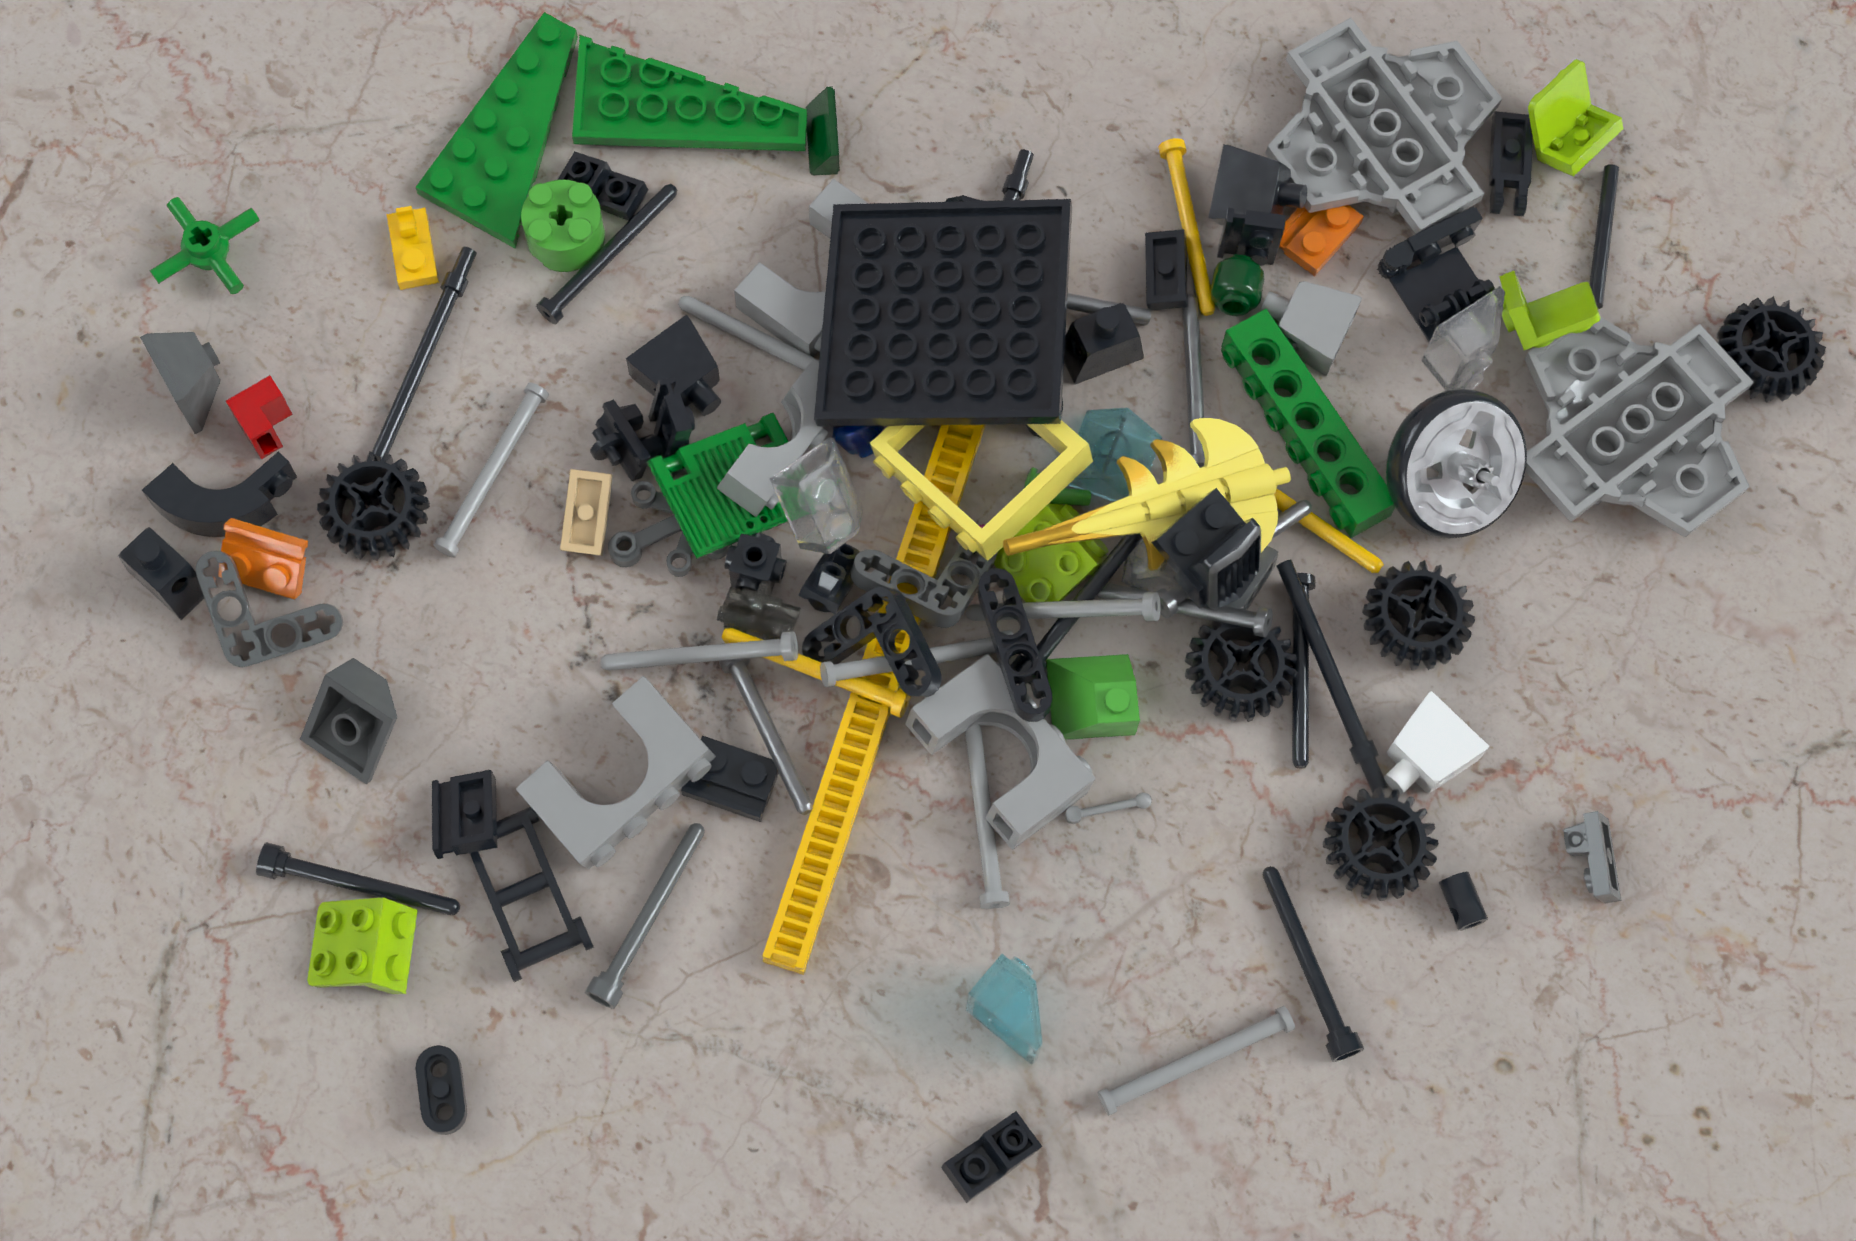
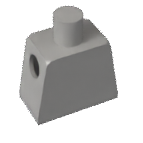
M1302 281L1299 282L1291 300L1269 291L1260 312L1267 309L1273 319L1280 321L1279 328L1301 360L1327 376L1354 320L1362 297Z

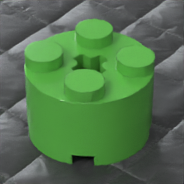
M554 180L536 184L529 190V196L526 198L521 212L522 226L529 251L543 263V266L550 270L558 272L580 270L604 246L605 230L600 205L591 188L585 183L571 180Z

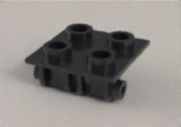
M1454 247L1389 280L1429 344L1498 310L1491 300V295L1495 294L1493 283L1489 279L1483 281L1476 277L1458 247Z

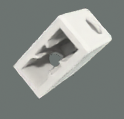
M1430 691L1388 749L1387 754L1396 765L1384 776V779L1393 790L1398 789L1400 794H1403L1414 782L1425 792L1431 793L1476 763L1489 748V745L1438 696Z

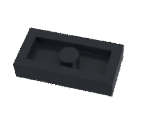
M1185 230L1145 233L1146 304L1148 309L1162 310L1188 307Z

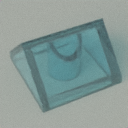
M1129 408L1087 410L1078 435L1089 444L1093 462L1068 486L1090 490L1091 494L1113 502L1129 496L1127 482L1117 465V459L1122 456L1134 459L1150 471L1156 456L1150 443L1155 439L1162 440V436Z

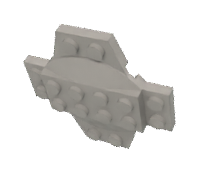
M1349 18L1288 52L1286 61L1307 90L1302 104V111L1297 113L1267 146L1265 154L1268 158L1279 161L1291 169L1289 183L1307 186V199L1304 207L1309 213L1366 201L1371 204L1387 207L1392 214L1399 211L1414 233L1417 234L1461 213L1482 200L1485 193L1462 164L1466 152L1465 145L1499 107L1502 98L1458 41L1413 49L1409 55L1397 57L1387 54L1388 48L1372 46L1353 19Z
M1601 317L1599 322L1593 324L1590 329L1584 332L1569 333L1556 338L1547 346L1533 348L1529 351L1525 361L1548 410L1546 425L1547 437L1527 451L1525 472L1570 522L1593 505H1598L1604 501L1612 504L1632 505L1681 536L1687 537L1745 493L1750 487L1729 442L1723 441L1721 431L1722 422L1725 420V406L1747 391L1754 382L1701 324L1697 325L1672 345L1655 342L1653 346H1645L1632 342L1630 334Z

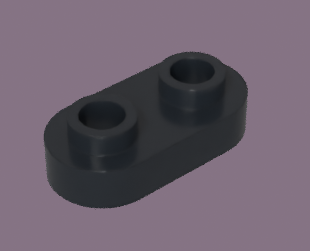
M441 1045L431 1046L420 1054L415 1067L421 1117L425 1125L434 1133L449 1135L458 1131L464 1125L467 1118L462 1065L458 1056L450 1048ZM439 1063L447 1064V1072L444 1076H433L435 1065ZM443 1106H451L453 1108V1114L448 1120H440L438 1118V1112Z

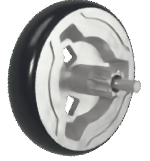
M1455 389L1438 393L1426 399L1415 407L1400 424L1388 451L1386 481L1394 506L1410 525L1431 536L1448 539L1462 538L1486 529L1507 511L1522 485L1527 461V448L1523 430L1517 418L1506 405L1484 392L1470 389ZM1466 430H1472L1469 447L1459 445ZM1430 467L1438 471V477L1427 478L1426 469ZM1463 483L1468 484L1474 488L1469 492L1463 486Z

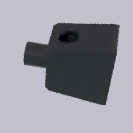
M1223 144L1208 218L1219 225H1224L1228 207L1234 208V214L1245 215L1246 210L1283 215L1284 206L1302 209L1307 199V186L1289 183L1291 169L1283 163Z
M1124 303L1104 307L1095 313L1076 319L1071 323L1065 336L1064 364L1074 385L1144 358L1141 337Z
M687 315L626 358L631 378L653 396L660 379L675 377L676 384L673 392L674 394H681L685 407L693 403L699 412L706 416L715 411L721 404V399L711 389L720 381L717 363Z
M150 527L141 532L118 555L126 570L180 620L188 615L204 599L196 571ZM178 579L180 582H185L179 590L172 592V586Z

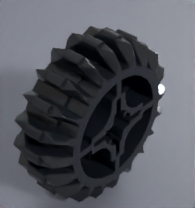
M1774 296L1767 299L1764 304L1758 297L1752 300L1749 305L1743 303L1734 312L1728 314L1723 321L1724 325L1717 332L1716 338L1719 340L1717 343L1754 382L1749 388L1750 399L1756 398L1759 393H1762L1766 403L1772 401L1775 396L1783 402L1791 394L1795 396L1800 395L1808 385H1812L1817 378V373L1823 368L1824 361L1821 358L1825 354L1826 347L1819 344L1823 338V332L1812 331L1816 319L1805 320L1802 317L1804 308L1798 309L1796 312L1791 310L1790 300L1783 302L1781 306L1777 305ZM1751 329L1753 333L1752 342L1748 346H1743L1742 334L1744 331ZM1796 353L1797 367L1789 371L1787 367L1788 357L1790 354Z
M371 451L367 455V461L361 462L358 456L353 455V465L349 468L338 462L337 468L340 475L327 474L326 481L330 487L319 488V495L324 501L317 504V511L323 516L319 523L323 530L328 531L327 537L329 541L333 544L339 542V548L345 554L353 549L355 557L360 560L369 551L372 559L378 561L380 551L386 550L388 555L394 558L396 554L394 547L398 544L402 548L409 550L410 543L407 537L420 538L421 531L417 525L427 524L428 517L424 510L430 507L428 498L424 496L427 488L424 482L418 481L420 476L416 469L407 470V463L402 458L393 463L392 456L387 452L380 461H377L375 454ZM374 482L373 484H370L368 486H362L364 484ZM398 487L405 493V503L400 514L396 512L392 505L395 499L394 493ZM347 498L351 500L355 507L351 514L353 519L349 525L342 518L343 507ZM379 526H386L385 528L372 531L374 528H377Z
M1425 560L1419 563L1416 570L1407 561L1403 563L1401 572L1392 566L1387 570L1386 577L1380 575L1376 578L1374 582L1375 588L1369 589L1366 594V600L1370 603L1364 605L1362 613L1369 617L1363 625L1364 630L1375 632L1369 640L1370 645L1380 643L1384 645L1380 652L1381 657H1386L1392 652L1397 655L1394 659L1395 666H1400L1404 659H1408L1410 668L1413 671L1419 667L1421 660L1426 668L1430 670L1435 667L1437 660L1444 665L1451 660V653L1454 655L1461 653L1464 648L1462 642H1468L1471 638L1472 633L1468 628L1473 626L1475 616L1468 613L1474 606L1473 600L1462 599L1467 592V586L1456 588L1453 586L1457 578L1456 573L1449 575L1446 579L1441 576V565L1436 566L1433 572L1428 571ZM1415 589L1422 591L1421 594L1412 597L1404 594L1400 597L1395 595L1404 590ZM1435 597L1442 603L1446 612H1443L1436 606ZM1421 603H1423L1424 607L1421 611V620H1419L1416 627L1413 628V624L1416 619L1414 617L1415 613L1419 609ZM1390 618L1399 622L1402 626V634L1393 626ZM1421 634H1428L1433 637L1436 634L1443 636L1438 640L1430 642L1415 641V638Z
M1213 620L1211 622L1212 628L1202 625L1198 632L1200 638L1194 637L1191 639L1189 647L1192 649V652H1188L1185 657V663L1191 666L1186 669L1185 677L1195 681L1191 685V693L1200 694L1204 692L1200 705L1206 707L1211 702L1216 704L1213 713L1215 717L1220 716L1223 709L1229 710L1231 722L1237 720L1239 712H1243L1245 719L1250 722L1255 717V709L1261 716L1266 717L1271 711L1270 705L1280 708L1284 702L1282 695H1290L1293 686L1289 682L1294 681L1297 676V671L1290 667L1297 660L1296 654L1286 652L1291 646L1290 639L1279 641L1277 639L1281 633L1280 626L1272 628L1267 637L1254 635L1253 628ZM1231 640H1243L1250 642L1251 644L1248 646H1239L1233 643ZM1211 651L1218 656L1217 662L1223 667V672L1217 681L1213 677L1208 664V654ZM1264 653L1268 656L1273 669L1271 683L1264 677L1265 672L1258 663ZM1251 658L1246 672L1243 667L1242 672L1236 670L1231 674L1235 662L1239 665V662L1246 663ZM1233 687H1243L1250 694H1239L1229 690Z
M1381 786L1375 788L1372 798L1365 789L1359 790L1357 800L1351 796L1345 797L1342 802L1344 809L1335 807L1331 813L1335 821L1327 822L1324 828L1331 836L1324 839L1323 848L1334 851L1326 857V864L1334 865L1339 863L1340 867L1334 872L1333 876L1335 879H1341L1345 875L1350 878L1346 885L1347 891H1352L1357 884L1363 886L1361 891L1362 898H1368L1373 889L1376 890L1379 901H1385L1389 890L1396 899L1402 898L1404 887L1414 892L1419 887L1418 879L1426 880L1430 875V871L1426 866H1433L1437 860V857L1430 851L1437 848L1439 845L1438 840L1427 837L1435 830V824H1423L1421 822L1426 816L1427 811L1424 808L1419 809L1417 812L1411 809L1415 802L1414 797L1407 798L1404 803L1398 801L1400 796L1398 789H1394L1388 798H1385L1384 790ZM1369 815H1384L1397 822L1384 824L1378 821L1374 815L1371 817ZM1352 822L1359 829L1357 834L1362 841V847L1354 855L1348 842V831ZM1406 833H1408L1412 844V858L1409 866L1402 857L1405 854L1399 847V840ZM1393 835L1387 847H1375L1368 852L1374 840L1377 842L1383 839L1386 840ZM1377 863L1387 872L1391 870L1393 873H1377L1367 869L1364 865Z

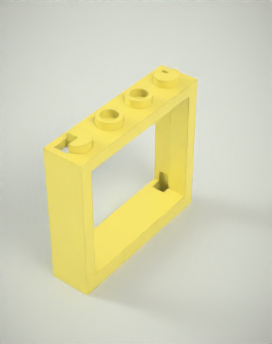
M1062 420L1061 424H1027L1057 450L1060 455L981 528L898 453L926 425L888 426L870 442L876 457L873 463L881 469L883 475L888 479L895 476L902 483L900 488L915 504L922 501L930 508L928 510L930 517L941 528L951 527L958 534L956 539L965 550L969 549L972 553L977 551L987 561L1003 547V540L1014 537L1093 462L1089 444Z

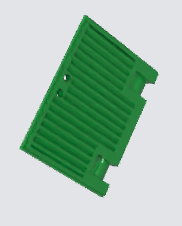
M773 412L762 416L760 421L753 425L746 426L745 423L681 447L672 456L662 459L660 455L647 461L696 559L737 543L741 533L752 536L753 533H762L823 508L803 468L794 481L786 476L780 484L786 492L772 510L765 505L757 517L717 489L720 482L748 444L756 445V440L768 435L772 442L760 447H778L789 442ZM683 468L686 469L688 475L673 480L670 473Z

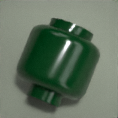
M1233 255L1220 261L1213 272L1210 290L1211 300L1221 312L1227 315L1243 316L1249 311L1257 308L1261 302L1264 285L1263 269L1246 255Z

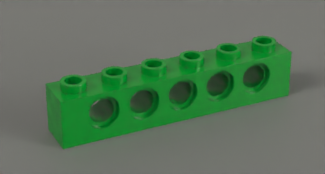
M1264 309L1227 329L1221 346V353L1225 362L1230 368L1237 369L1243 378L1242 383L1247 395L1252 400L1257 399L1264 409V417L1272 431L1280 433L1286 442V451L1295 464H1301L1308 475L1307 480L1314 494L1324 498L1330 507L1329 513L1334 524L1339 529H1344L1349 537L1353 538L1390 517L1395 506L1391 500L1387 484L1268 310ZM1264 357L1270 364L1260 365L1253 358ZM1275 389H1286L1291 393L1292 396H1279L1275 392ZM1306 420L1310 422L1314 428L1303 429L1296 423V421ZM1328 452L1334 456L1336 461H1324L1319 457L1318 453ZM1349 484L1358 493L1354 495L1347 494L1340 488V485Z

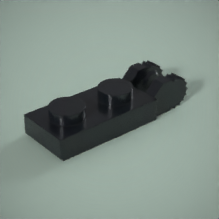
M1495 111L1492 116L1489 186H1492L1490 213L1500 214L1504 204V187L1516 189L1513 202L1514 215L1524 217L1526 213L1528 188L1531 184L1533 134L1528 114Z
M1473 206L1394 245L1393 248L1390 247L1389 250H1386L1383 259L1378 264L1377 270L1385 280H1390V278L1407 271V267L1418 259L1423 263L1441 254V248L1453 243L1455 247H1458L1476 236L1474 231L1483 219L1477 207L1474 208Z

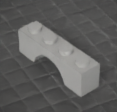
M814 358L781 401L791 420V441L778 447L768 448L748 444L717 487L718 490L755 517L758 516L765 505L771 510L775 507L786 492L780 484L786 476L794 481L808 462L802 457L805 450L810 448L815 452L829 433L822 428L823 426H817L814 420L819 362Z

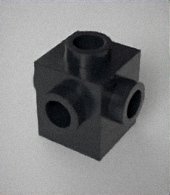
M741 533L737 546L730 545L724 564V569L729 570L731 587L744 594L761 595L770 598L775 583H781L787 560L782 559L781 544L775 543L776 541L772 537L765 534L753 533L752 536Z

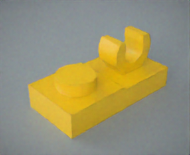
M412 206L396 208V213L386 214L397 282L400 290L439 283L426 208L413 209Z

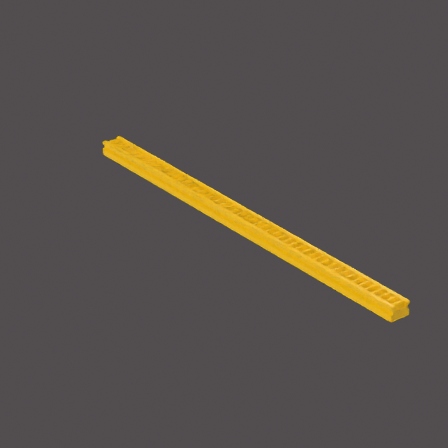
M941 425L924 477L958 507L986 425ZM919 501L917 504H914L896 560L935 579L952 528L949 526L945 529L941 528L928 514L930 508L922 501ZM900 583L897 585V588L902 593L915 594L918 592L912 584ZM883 600L884 605L879 609L878 613H887L885 607L888 602ZM914 616L918 626H920L922 619ZM904 630L900 631L895 638L896 649L898 652L903 653L908 649L910 643L909 635ZM876 638L867 643L862 660L885 656ZM893 671L860 677L896 692L900 686ZM852 692L850 694L813 804V809L809 815L762 955L764 963L802 975L805 973L882 741L891 707Z

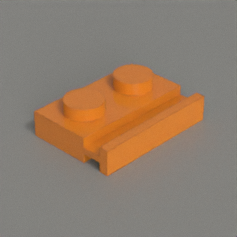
M1350 205L1311 213L1305 207L1302 209L1297 208L1285 221L1279 248L1284 251L1287 257L1315 277L1361 225L1364 216Z
M230 518L224 524L223 530H226L225 538L222 540L221 552H225L233 558L242 584L294 600L302 593L306 563L304 555L305 549L308 547L307 540ZM219 563L218 577L222 578V572L228 570L226 563Z

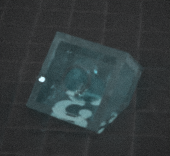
M1001 954L968 993L966 1011L1033 1065L1038 1058L1042 1046L1036 981L1031 977L1034 973L1019 958L1014 956L1010 960L1004 954Z

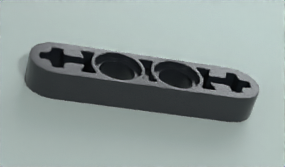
M1000 568L990 569L982 574L978 583L977 593L1014 710L1023 720L1037 722L1049 714L1053 699L1052 691L1013 576ZM997 582L998 587L1003 588L1002 601L1004 605L997 608L998 600L995 592L989 591L990 583ZM1004 617L1014 618L1018 621L1020 630L1013 635L1003 634L997 628V622ZM1016 654L1026 655L1031 659L1032 667L1028 671L1017 672L1009 665V659ZM1032 681L1031 689L1036 699L1043 698L1040 700L1038 708H1033L1031 703H1023L1026 701L1027 696L1025 684Z

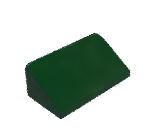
M833 86L826 87L806 106L809 172L811 175L838 174V171H840L835 89H833Z

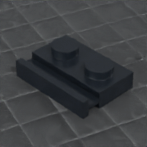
M1228 207L1218 245L1217 258H1223L1224 253L1246 255L1259 264V266L1265 264L1273 265L1284 232L1286 215L1246 210L1245 215L1234 214V208Z
M675 377L658 381L648 416L650 422L656 421L654 435L657 436L663 445V452L661 454L663 459L674 455L679 448L689 445L691 431L695 429V420L691 408L684 406L680 393L674 394L673 392L676 384Z
M702 735L701 740L716 757L710 762L712 765L711 769L695 782L689 780L682 787L681 794L761 822L764 809L768 804L779 775L773 759Z
M492 770L450 777L449 782L439 783L438 780H433L432 850L436 858L441 859L443 854L452 852L457 856L498 848L496 778Z

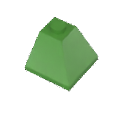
M1128 654L1046 660L1047 679L1053 698L1050 708L1051 724L1061 731L1065 740L1136 735L1140 716L1136 679Z

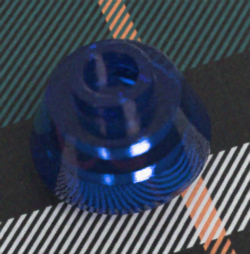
M833 426L832 438L850 455L858 454L860 458H864L874 454L870 442L884 430V426Z

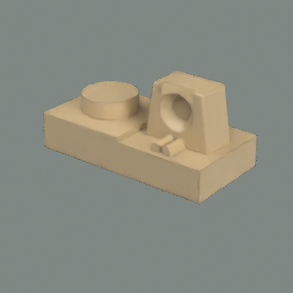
M570 469L560 550L603 556L612 474Z

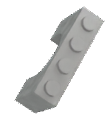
M833 179L809 205L810 225L830 238L833 204L869 203ZM759 262L734 290L736 308L784 343L812 357L818 351L820 352L826 291L808 292L790 285Z
M988 654L941 686L934 695L924 698L913 706L905 723L931 755L961 735L968 728L977 724L1003 728L1014 734L1023 743L1030 758V775L993 802L985 818L1012 850L1084 797L1096 779L1092 775V769L1088 762L1072 752L1065 744L1064 736L1056 726L1049 725L1045 719L1029 722L1017 715L1000 664L995 663ZM1027 695L1026 701L1023 703H1031L1033 708H1038L1034 700Z
M644 676L612 703L642 738L648 753V769L645 779L633 795L619 803L610 805L588 802L563 773L548 760L515 788L579 864L588 869L594 865L600 867L610 860L616 852L614 847L625 837L631 839L639 834L648 824L646 819L658 808L664 810L673 804L680 795L678 790L689 780L695 782L702 778L711 769L712 765L710 762L716 757Z

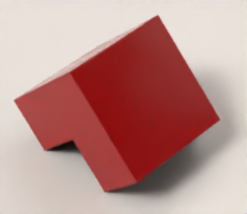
M270 375L226 400L237 423L261 459L283 447L273 426L293 414L283 394Z

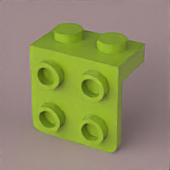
M1578 59L1573 60L1565 69H1562L1546 87L1533 96L1528 105L1537 160L1573 177L1624 129L1622 117L1591 104L1585 63Z
M1515 271L1499 276L1503 291L1497 292L1496 295L1502 309L1500 310L1508 332L1516 330L1524 350L1532 347L1541 348L1547 346L1556 338L1569 333L1584 332L1601 319L1589 282L1576 284L1527 303Z
M1048 504L1014 537L1043 530L1076 517L1079 514L1068 504ZM1100 539L1049 545L1010 556L1006 555L1002 547L997 553L994 565L996 568L1006 570L1013 576L1019 594L1025 602L1062 601L1088 575H1093L1106 559V554L1109 551Z
M384 897L321 903L317 911L307 977L308 984L317 988L364 985L390 994H406L418 910Z

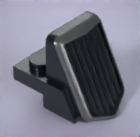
M1217 488L1207 493L1151 542L1177 573L1173 578L1199 609L1205 604L1209 608L1218 609L1239 600L1260 569V525L1254 518L1243 521Z

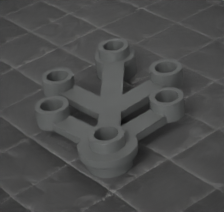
M685 468L670 473L672 478L679 473L688 475ZM640 481L632 487V500L638 508L647 509L651 507L673 514L663 493L655 491V487L650 482ZM642 490H647L651 493V496L646 500L637 498V494ZM675 516L668 517L634 534L628 531L616 533L608 544L611 560L620 567H631L637 564L641 559L643 548L682 531ZM683 532L677 548L671 551L666 559L668 571L676 577L687 575L692 568L691 556L693 551ZM622 541H628L632 544L631 548L627 551H620L617 549V546ZM729 546L707 554V556L715 560L721 559L726 556ZM676 558H683L687 561L686 565L682 568L673 567L672 562Z

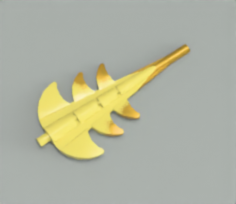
M1213 418L1194 419L1190 422V427L1197 434L1202 444L1205 457L1204 466L1199 468L1195 459L1184 448L1169 441L1155 439L1150 443V446L1161 462L1163 470L1162 483L1157 484L1152 473L1144 465L1134 459L1122 456L1117 459V465L1126 479L1129 496L1043 530L1003 540V548L1006 555L1010 556L1049 545L1140 533L1147 550L1148 569L1154 571L1160 567L1165 559L1151 542L1207 493L1217 488L1243 521L1254 518L1260 525L1262 552L1271 542L1278 524L1277 502L1274 495L1278 485L1290 482V472L1287 467L1272 470L1268 464H1265L1259 446L1249 434L1237 425Z

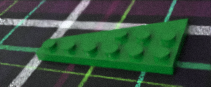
M545 12L542 14L415 188L418 195L516 249L519 239L518 232L522 222V207L529 196L532 184L536 181L551 130L550 123L554 111L557 110L563 79L567 76L578 36L575 28Z
M579 35L572 130L573 144L806 151L807 109L765 95L756 97L739 91L737 86L725 83L723 86L706 80L704 75L650 57L644 60L626 54L625 49L613 45L611 48L593 43L592 38Z

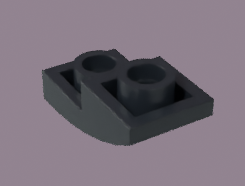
M574 151L557 179L587 184L597 198L601 210L628 221L634 216L648 192L644 181L614 172L606 161Z
M1015 1111L983 1133L977 1141L946 1161L941 1168L965 1202L968 1203L1041 1149L1042 1145L1018 1112Z

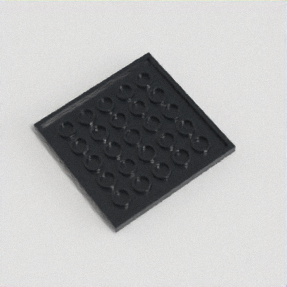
M1071 199L833 204L814 413L816 425L1061 424L1072 224Z

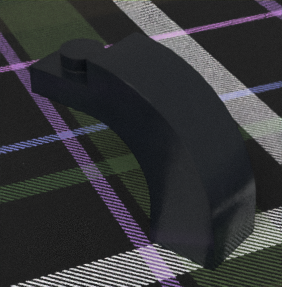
M278 451L245 481L231 488L214 490L201 487L192 482L172 463L145 486L142 492L151 505L178 528L206 537H225L226 530H223L224 524L230 518L262 526L278 515L270 501L274 497L284 495L291 488L293 480L297 478V475L290 462Z

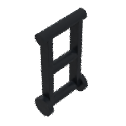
M532 807L498 820L497 839L525 828L542 872L495 891L479 851L470 853L509 947L502 950L501 954L514 983L522 979L520 970L582 943L586 951L594 948L581 916L575 919L571 917L532 825L540 821ZM550 887L568 931L520 952L502 907Z

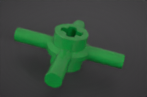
M179 197L171 199L167 203V208L184 230L180 245L181 251L149 270L154 279L160 284L191 264L202 270H213L230 294L240 292L244 285L226 261L230 247L229 240L260 221L255 211L249 208L219 227L208 221H197Z

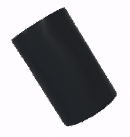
M1468 871L1452 875L1439 882L1458 931L1475 927L1488 920Z

